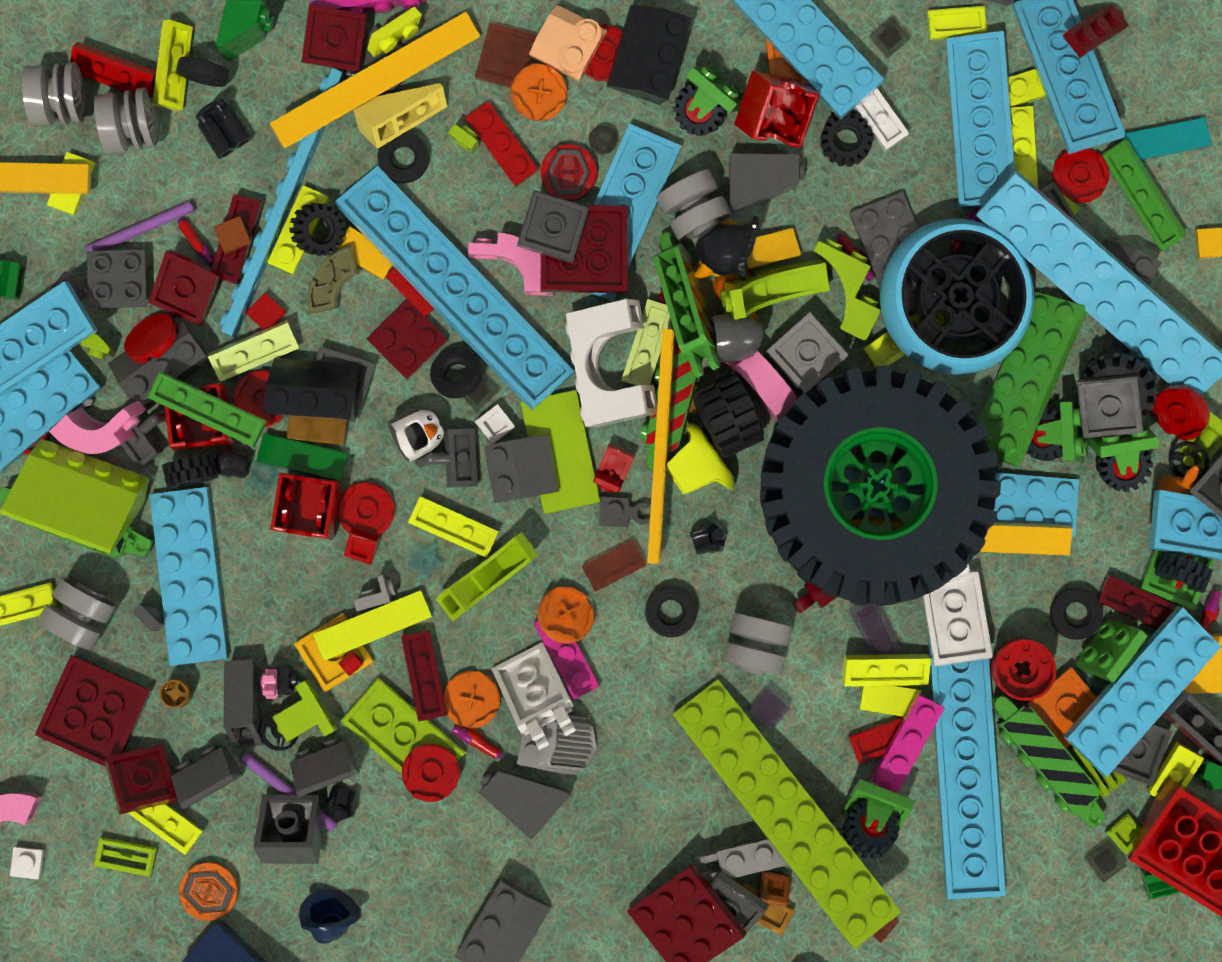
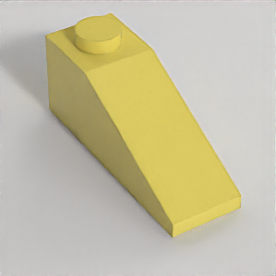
M437 83L377 96L356 108L353 112L359 131L378 149L448 106L443 86Z

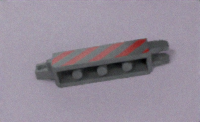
M1183 690L1162 715L1213 762L1222 766V723L1192 695Z

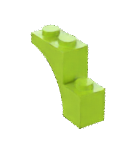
M826 239L825 243L818 241L814 252L821 255L833 266L841 279L845 291V315L840 329L866 341L881 312L880 309L876 308L879 302L865 295L862 296L861 300L856 298L871 267L866 264L868 258L854 251L849 256L840 251L842 245Z
M521 532L488 559L449 586L436 600L453 622L476 606L490 593L513 578L538 557L539 554Z

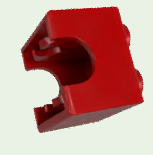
M752 70L734 125L752 139L767 141V137H771L785 143L787 146L801 148L819 93L801 80Z
M222 383L207 384L204 387L197 388L229 403L228 387ZM164 406L169 447L171 449L183 451L235 444L233 437Z
M279 472L270 530L333 540L342 483Z

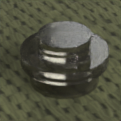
M607 126L596 127L589 135V146L592 151L599 155L611 153L617 145L615 132Z

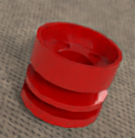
M1013 638L1003 642L995 650L991 659L990 673L994 683L1003 693L1017 700L1031 701L1042 697L1051 689L1056 679V663L1052 653L1044 645L1028 638ZM1026 661L1025 667L1028 669V672L1026 674L1020 673L1017 676L1018 669L1015 667V664L1017 662L1022 664Z

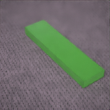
M1127 139L1102 154L1110 171L1161 252L1188 236Z
M159 371L147 398L252 447H255L267 422Z

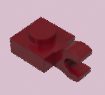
M809 582L804 585L809 593L793 603V606L798 613H802L815 602L822 609L837 597L833 598L822 593V589Z

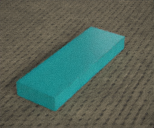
M1205 117L1125 133L1124 138L1120 139V141L1125 139L1129 141L1141 161L1211 146Z

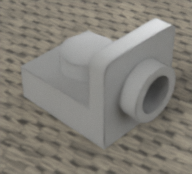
M384 574L377 575L381 592L377 593L376 589H371L359 593L360 598L354 600L356 611L362 612L393 602L391 596L396 595L392 579H386Z

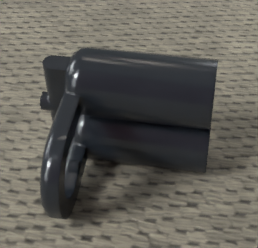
M223 98L205 105L195 116L199 121L198 128L218 159L226 157L235 148L242 147L252 139L233 107L226 104Z

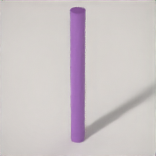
M187 201L85 246L86 251L107 250L195 211L191 201Z
M249 752L240 760L283 795H297L295 788ZM321 810L322 825L332 832L338 822L333 821L329 815Z

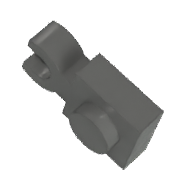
M601 497L599 526L628 527V519H633L640 525L648 524V519H640L637 512L641 508L649 509V504L642 502L634 507H629V498Z

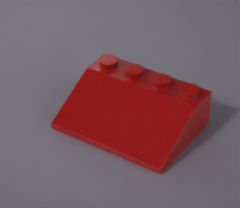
M1169 778L1153 801L1128 859L1222 917V809L1174 779Z

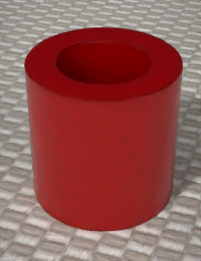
M353 651L338 662L349 676L364 665Z

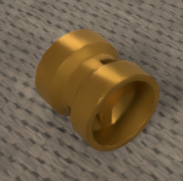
M183 679L165 682L159 692L161 702L169 708H180L188 705L193 698L191 684Z

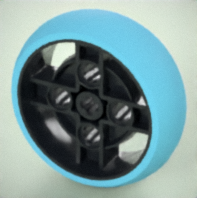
M940 220L927 224L911 233L891 255L881 280V313L888 333L895 344L914 362L930 370L945 374L961 375L976 373L992 367L1003 360L1024 337L1034 308L1033 280L1028 265L1020 251L1000 232L984 223L973 220ZM944 240H960L975 245L977 249L971 256L947 254L937 258L927 247ZM971 268L978 270L980 275L978 282H975L970 277ZM999 269L1005 279L1008 292L1006 316L998 310L1000 290L994 274ZM932 271L940 275L939 285L932 283L930 279ZM907 276L916 283L914 302L920 319L914 326L908 316L905 305L904 289ZM959 291L961 293L959 295L961 301L955 302L956 295L954 292ZM976 308L983 312L984 317L981 323L974 318ZM936 311L944 316L942 326L937 325L934 320ZM976 335L987 344L984 348L967 354H952L936 348L943 338L962 340Z

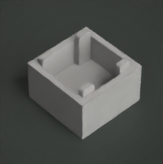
M810 312L764 354L800 395L803 393L807 394L848 356L845 350Z

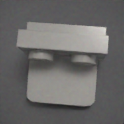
M568 714L576 731L565 736L557 720L544 725L541 728L550 745L540 750L537 748L530 733L527 735L522 733L517 765L561 774L578 775V771L586 769L597 751L594 728L590 723H587L588 718Z

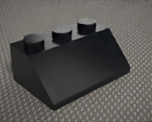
M630 5L606 87L658 105L667 101L692 18L664 8Z
M274 358L266 383L264 414L279 417L356 422L360 364Z

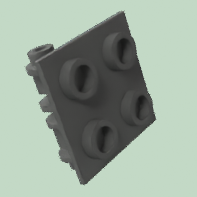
M145 250L87 251L88 308L110 310V308L147 307Z

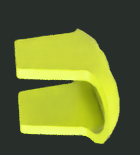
M686 422L690 442L667 463L666 468L682 494H688L712 482H719L729 490L734 491L735 482L731 471L716 452L703 430L696 424Z

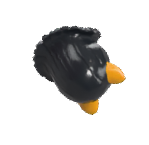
M753 216L751 223L745 225L721 224L713 226L701 233L696 244V251L701 265L695 272V277L704 278L713 273L722 276L738 274L740 281L747 280L746 263L755 244L759 228V218Z

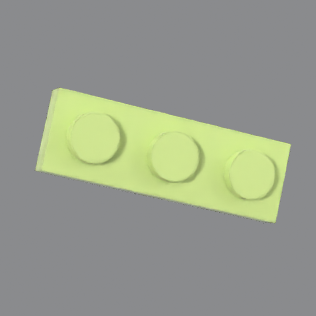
M647 299L642 315L644 329L637 330L621 382L633 386L651 384L661 353L662 329H668L671 322L667 305Z
M286 320L208 353V358L221 382L299 349V344Z

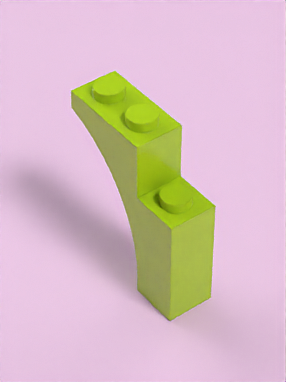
M822 259L757 270L754 271V276L748 277L745 281L736 279L723 282L725 290L720 291L722 307L725 308L726 313L730 312L734 319L746 318L749 314L778 302L830 291L826 263Z

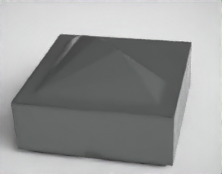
M140 603L133 610V613L150 631H159L165 625L161 613L154 607Z

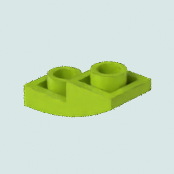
M94 333L81 343V346L89 349L87 354L102 360H104L105 355L113 358L116 352L97 333Z

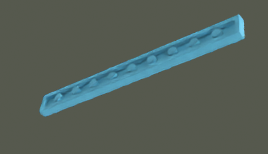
M332 68L329 75L325 74L320 85L322 93L345 81L344 73ZM326 126L298 141L300 145L297 152H293L289 157L287 163L288 174L285 179H281L276 189L277 200L274 206L270 205L267 209L264 219L267 221L263 232H258L254 240L253 247L256 248L252 258H247L243 266L242 273L245 275L241 285L237 284L232 292L231 300L234 301L230 311L226 310L221 318V332L229 337L236 339L246 317V312L249 310L268 265L267 261L284 227Z

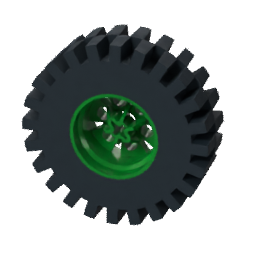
M885 365L877 366L874 371L861 372L860 367L846 370L845 374L832 380L830 376L820 381L814 390L810 391L807 395L803 393L798 397L787 414L781 417L768 443L760 477L761 508H763L767 532L769 536H772L778 547V553L785 562H789L797 571V575L806 583H812L822 589V593L828 596L849 600L853 604L893 605L920 598L941 588L951 579L962 573L968 567L967 564L981 551L986 543L984 539L988 529L994 525L997 512L994 511L995 499L1000 496L1001 481H996L994 469L999 464L996 451L989 450L986 442L989 433L983 422L977 425L969 415L972 407L963 398L957 402L947 394L949 387L937 380L931 384L920 379L922 373L911 369L902 374L891 372V366ZM859 445L865 462L862 464L858 462L850 451ZM897 446L905 451L906 454L895 465L893 462L890 463V460ZM873 453L883 455L885 458L884 466L877 468L871 465L870 455ZM853 466L857 468L859 478L855 481L847 480L844 476V469L846 467ZM899 468L906 469L910 475L909 481L906 483L898 482L894 476L895 470ZM882 477H885L882 486L885 492L879 491L871 498L870 496L874 489L871 481L877 483ZM832 482L845 484L848 486V490L832 492ZM924 484L923 496L906 492L907 486ZM847 495L855 496L859 502L858 508L855 510L846 509L843 505V498ZM897 497L905 498L909 503L908 510L905 512L897 511L894 507V499ZM876 510L883 515V523L881 525L875 526L868 521V513L870 511ZM858 511L864 514L859 528L849 522ZM891 513L895 515L903 527L893 531L888 515Z

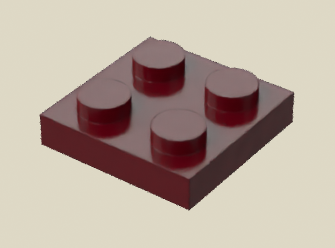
M309 4L301 63L359 72L366 14Z
M169 249L165 251L148 303L197 326H201L204 324L221 272Z
M408 299L367 338L406 380L416 373L448 341Z
M163 744L105 757L104 762L119 815L177 801Z

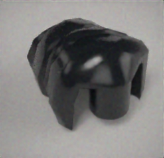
M233 446L225 447L215 457L218 473L226 477L246 478L247 468L252 455L244 451H238Z
M713 521L689 532L696 555L705 554L706 552L716 553L723 551L726 533Z
M332 786L329 793L330 796L325 801L324 812L335 822L354 817L356 790Z

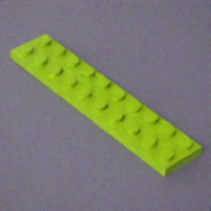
M716 680L672 714L854 950L901 914L899 908L719 680Z

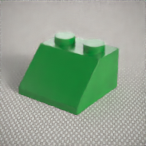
M226 0L216 41V47L226 60L231 61L265 40L266 33L272 31L274 16L271 15L265 0Z

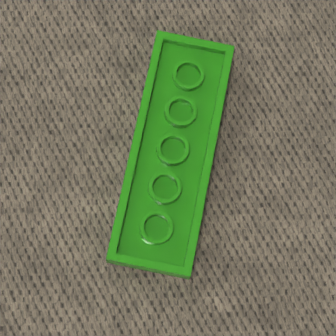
M1034 291V308L1028 329L1015 349L1005 357L977 421V425L982 422L989 433L986 438L987 445L990 451H996L998 461L1020 468L1087 314L1084 305Z

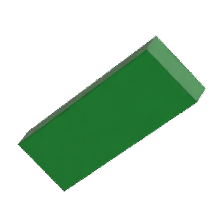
M263 433L256 461L265 465L341 482L348 454Z

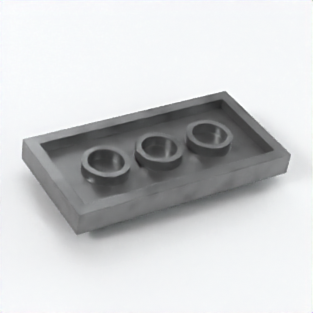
M904 192L849 213L866 257L870 261L869 264L879 289L885 267L891 255L906 237L918 229ZM932 271L930 279L933 284L939 285V278L936 272ZM908 276L906 277L904 289L907 313L916 310L914 302L916 283Z

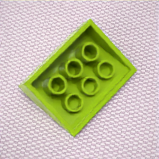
M41 439L28 455L0 510V514L111 554L143 507L149 478L60 446L54 442Z

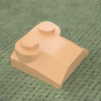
M556 5L537 35L529 55L580 82L607 34V30L600 27L592 19H585Z

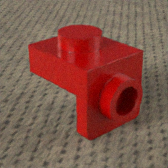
M609 443L593 482L604 491L619 493L635 453Z

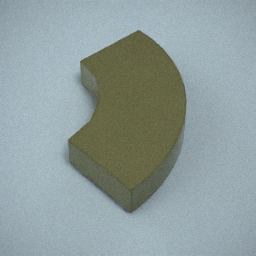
M348 246L334 252L321 263V266L311 280L308 290L307 303L309 314L338 308V296L341 287L349 278L359 274L353 246Z

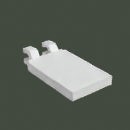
M968 565L962 573L951 579L944 586L922 596L934 667L993 658L978 571L974 572V569L969 570Z
M543 642L491 668L519 731L525 735L530 733L539 750L550 745L541 728L544 725L557 720L565 736L576 731L568 715L569 712L573 711V703Z

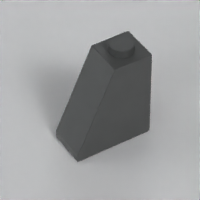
M730 153L728 206L732 215H736L796 189L799 180H804V163H799V154Z
M244 657L235 658L233 661H225L223 727L234 748L263 746L259 735L261 708L258 669L253 659L249 660Z
M501 769L496 774L492 771L487 774L480 782L483 789L479 792L480 795L531 840L571 795L566 789Z

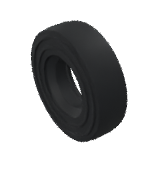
M180 57L176 67L178 75L203 85L224 87L228 81V69L204 59Z
M405 132L381 146L378 150L377 159L380 169L393 182L406 184L418 180L425 173L429 164V152L420 137L413 133ZM400 147H407L414 153V162L407 168H399L393 163V153Z
M451 348L439 354L433 361L430 369L431 382L441 395L452 399L462 398L472 393L478 387L482 379V367L475 354L468 349ZM461 364L466 367V374L461 380L451 382L446 379V373L453 365Z
M665 586L653 592L649 597L645 607V617L650 628L657 634L668 638L679 637L687 633L694 625L697 617V606L691 594L685 589L677 586ZM668 600H674L682 607V616L675 623H667L660 616V607Z
M1069 588L1060 592L1054 598L1050 607V620L1055 630L1062 636L1074 640L1085 639L1099 629L1103 620V608L1101 603L1098 602V598L1089 590ZM1071 603H1081L1087 610V618L1080 625H1073L1066 618L1065 612Z

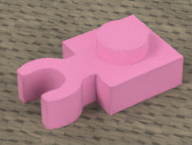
M265 669V673L261 676V692L263 696H266V699L281 698V695H277V669Z

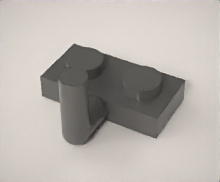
M165 410L151 414L143 422L140 420L131 429L135 436L121 444L138 469L146 467L163 452L150 431L156 425L166 422Z
M475 429L444 430L445 453H429L415 460L418 467L446 464L447 488L478 486Z

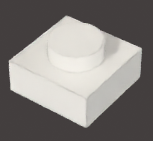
M498 404L475 421L492 444L497 443L516 428Z
M13 847L10 876L41 879L45 849Z

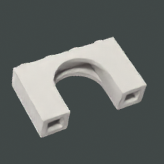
M623 299L567 313L566 332L570 337L572 348L570 356L575 366L577 377L575 386L580 395V415L585 427H601L657 414L654 385H638L614 390L604 382L598 366L601 349L610 338L619 334L644 329L639 300Z

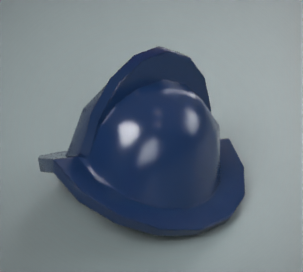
M331 889L319 890L307 896L299 910L301 928L309 930L315 941L321 944L339 939L347 933L350 925L356 923L362 915L361 909L351 897L341 891Z

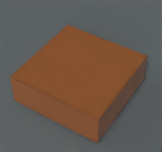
M241 216L214 226L224 254H229L252 244Z
M762 871L759 879L758 897L769 904L786 906L789 900L791 876Z

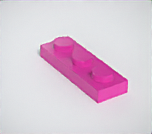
M538 621L533 623L574 700L599 687L577 642L571 644L558 643L543 632Z

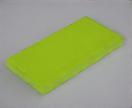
M573 390L549 395L533 411L521 401L527 437L550 436L560 492L540 495L544 514L600 503L597 484L593 482L595 475L585 428L580 415L577 391Z
M380 677L373 682L340 721L401 774L405 758L413 749L424 744H438L448 748L455 755L457 761L466 753L465 750L430 720L418 722L415 707Z

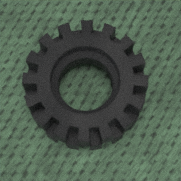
M849 112L841 120L837 116L828 120L821 133L820 147L823 149V155L829 158V162L832 164L835 162L840 167L843 165L852 167L853 164H859L866 158L873 142L872 128L867 126L868 122L866 119L861 120L860 115L855 114L853 116ZM842 130L854 132L857 137L856 147L851 150L839 148L835 140L837 133Z
M321 203L305 204L301 206L302 210L297 209L295 212L297 217L291 218L290 221L294 223V228L289 227L290 233H294L291 239L297 243L296 247L304 250L307 254L326 256L330 255V251H337L336 245H342L344 242L340 239L341 235L346 236V231L342 230L346 223L340 220L343 217L342 214L336 212V208ZM316 218H321L327 225V233L321 240H314L309 234V225Z
M214 454L186 457L162 465L167 488L191 486L219 477Z

